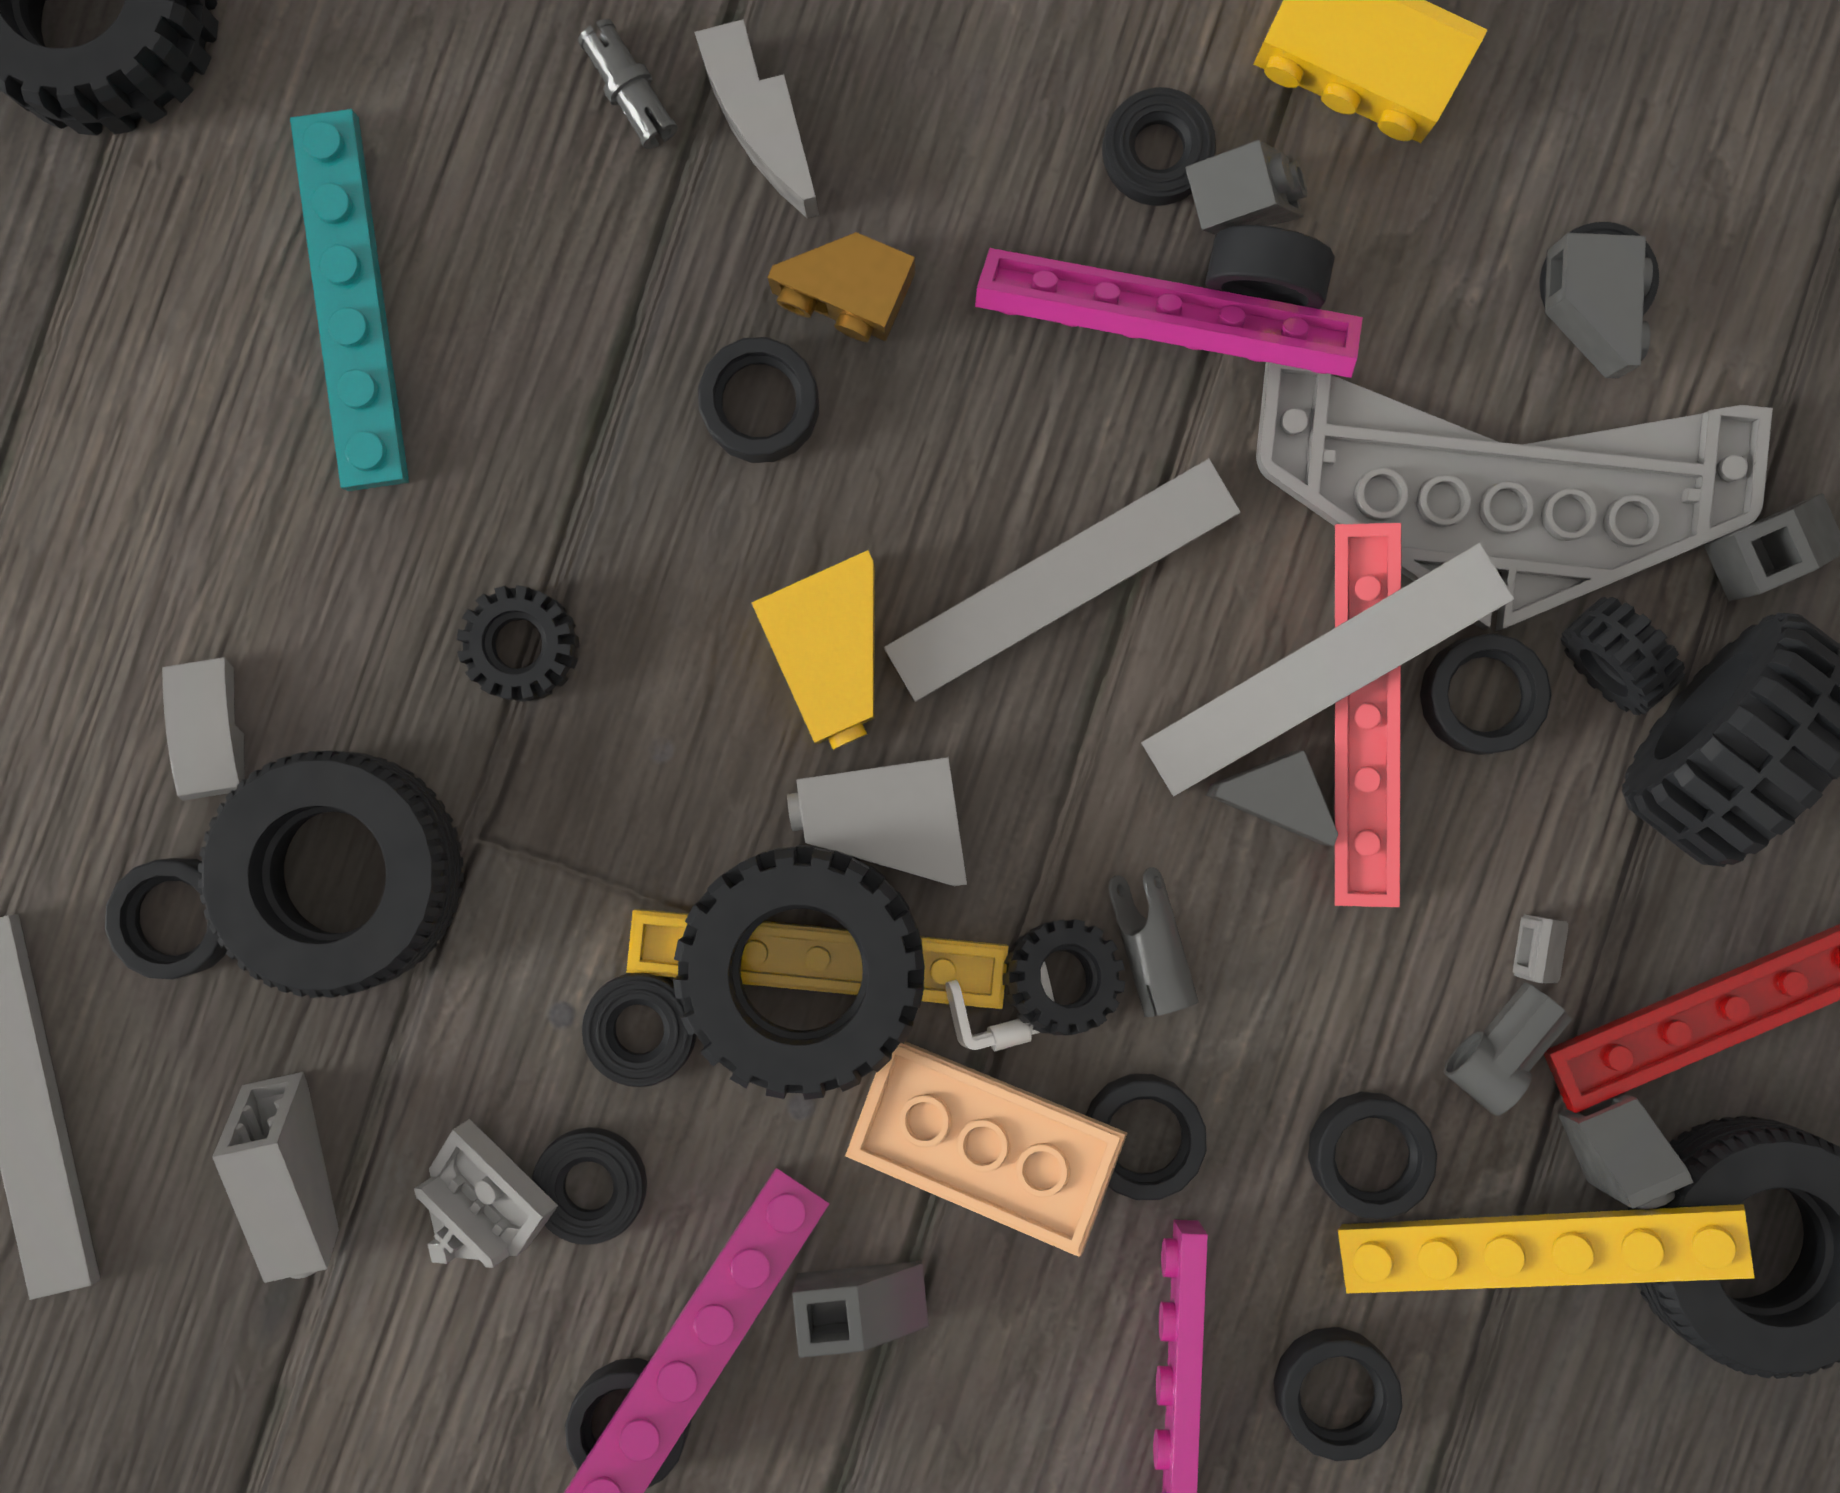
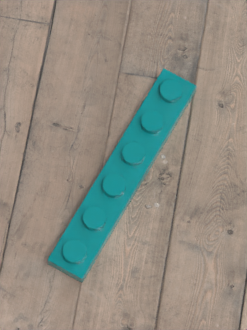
M352 109L290 117L340 487L346 491H355L409 483L359 117Z

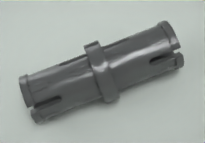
M611 19L599 20L596 22L597 27L601 31L599 38L590 25L580 34L578 43L586 51L606 83L603 90L612 105H619L641 139L642 146L645 149L658 147L659 142L655 138L657 131L663 141L666 142L676 133L678 126L670 118L650 86L652 76L644 64L635 62L615 30L616 27Z

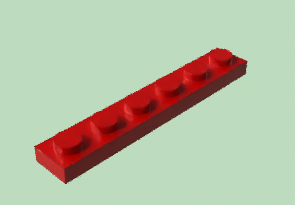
M1840 924L1548 1048L1544 1053V1057L1566 1108L1574 1113L1580 1112L1839 1001Z

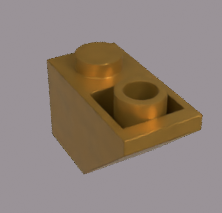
M855 232L773 265L767 278L772 293L778 296L776 302L784 309L806 318H811L813 311L836 320L834 327L838 331L862 342H869L871 335L886 341L915 275V257Z

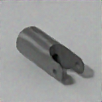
M1150 867L1143 874V885L1149 903L1147 919L1138 912L1134 905L1130 887L1124 877L1114 876L1109 882L1111 901L1144 1017L1176 1012L1199 1003L1164 879L1158 869Z

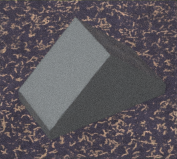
M1304 750L1287 753L1210 785L1206 796L1320 845L1334 846L1338 837V832Z

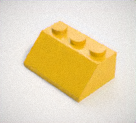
M1283 0L1253 65L1264 69L1265 75L1281 86L1288 88L1300 86L1321 96V101L1336 112L1348 115L1357 113L1378 123L1377 126L1380 131L1393 139L1400 141L1414 140L1421 143L1439 120L1483 41L1487 29L1426 0Z

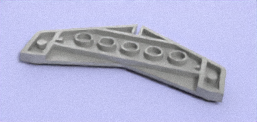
M1266 362L1256 461L1260 472L1266 479L1334 526L1335 524L1402 523L1401 573L1412 581L1419 579L1480 543L1496 570L1501 573V578L1514 597V600L1498 608L1496 631L1753 523L1761 513L1764 502L1773 408L1737 405L1709 410L1702 414L1521 445L1495 441L1332 374H1319L1307 369ZM1492 613L1474 622V624L1482 630L1490 628Z

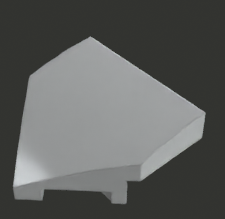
M470 1119L452 1130L429 1168L431 1177L414 1188L416 1199H419L429 1209L435 1233V1239L427 1244L432 1263L447 1264L454 1258L480 1260L485 1267L494 1268L507 1257L518 1256L526 1250L558 1207Z

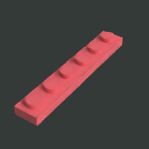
M1402 523L1335 524V628L1401 589ZM1401 665L1335 703V827L1338 832L1335 842V906L1400 907Z

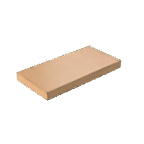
M905 1041L904 1044L900 1043L892 1053V1059L880 1071L876 1072L845 1156L1080 1257L1084 1252L1127 1132Z

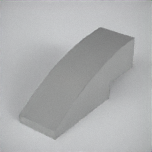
M744 19L695 31L696 40L713 93L732 132L751 161L779 194L806 218L818 216L816 196L784 74L759 80Z

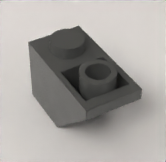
M1261 140L1185 167L1203 231L1217 235L1220 230L1231 226H1269L1304 217L1299 200L1307 197V187L1298 161L1289 162L1287 155Z
M1567 233L1547 250L1545 313L1605 378L1619 379L1641 366V360L1646 357L1650 345V326L1647 321H1643V301L1650 290L1653 277L1652 261L1650 258L1645 257L1646 236Z
M1821 493L1703 545L1729 602L1767 592L1813 572L1840 556V530L1824 494Z
M1622 1093L1577 1113L1568 1109L1558 1113L1587 1182L1628 1207L1649 1210L1663 1206L1675 1198V1190L1694 1183L1688 1169L1638 1098Z
M922 1260L797 1273L792 1295L799 1358L862 1352L929 1327Z

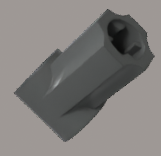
M1524 982L1483 1032H1475L1456 1048L1445 1065L1444 1073L1493 1116H1499L1512 1108L1524 1095L1532 1080L1530 1070L1572 1021V1018L1549 996L1539 991L1533 985Z

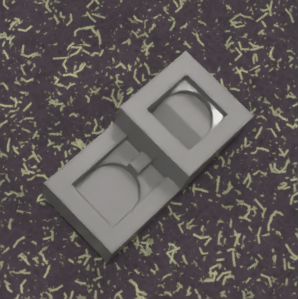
M225 657L162 667L166 735L177 796L184 801L228 794L232 790H236L237 785L245 779L244 733L235 725L234 667Z

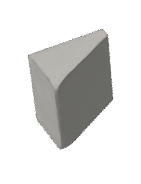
M1526 914L1521 917L1512 971L1514 976L1538 983L1559 982L1568 933L1567 921Z

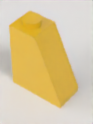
M868 550L752 602L814 743L819 744L829 740L833 750L867 735L863 724L874 719L875 567Z

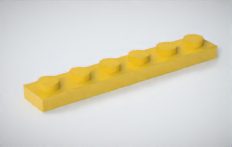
M1744 1204L1341 1224L1338 1229L1346 1294L1755 1278Z

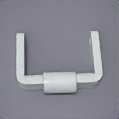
M1044 961L1041 967V984L1046 995L1054 1001ZM957 980L946 982V992L957 1040L963 1047L979 1050L991 1046L993 1051H998L1030 1042L1032 1039L1031 1035L1040 1033L1033 1030L1032 1024L1023 1023L1018 1018L989 1026L987 1031L972 1035L961 987Z

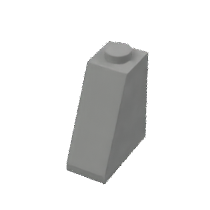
M949 757L796 779L798 792L787 794L792 831L803 830L805 843L838 851L855 858L948 885H967Z
M304 1072L242 1085L212 1158L264 1283L289 1277L293 1279L308 1277L317 1271L328 1268L339 1228Z

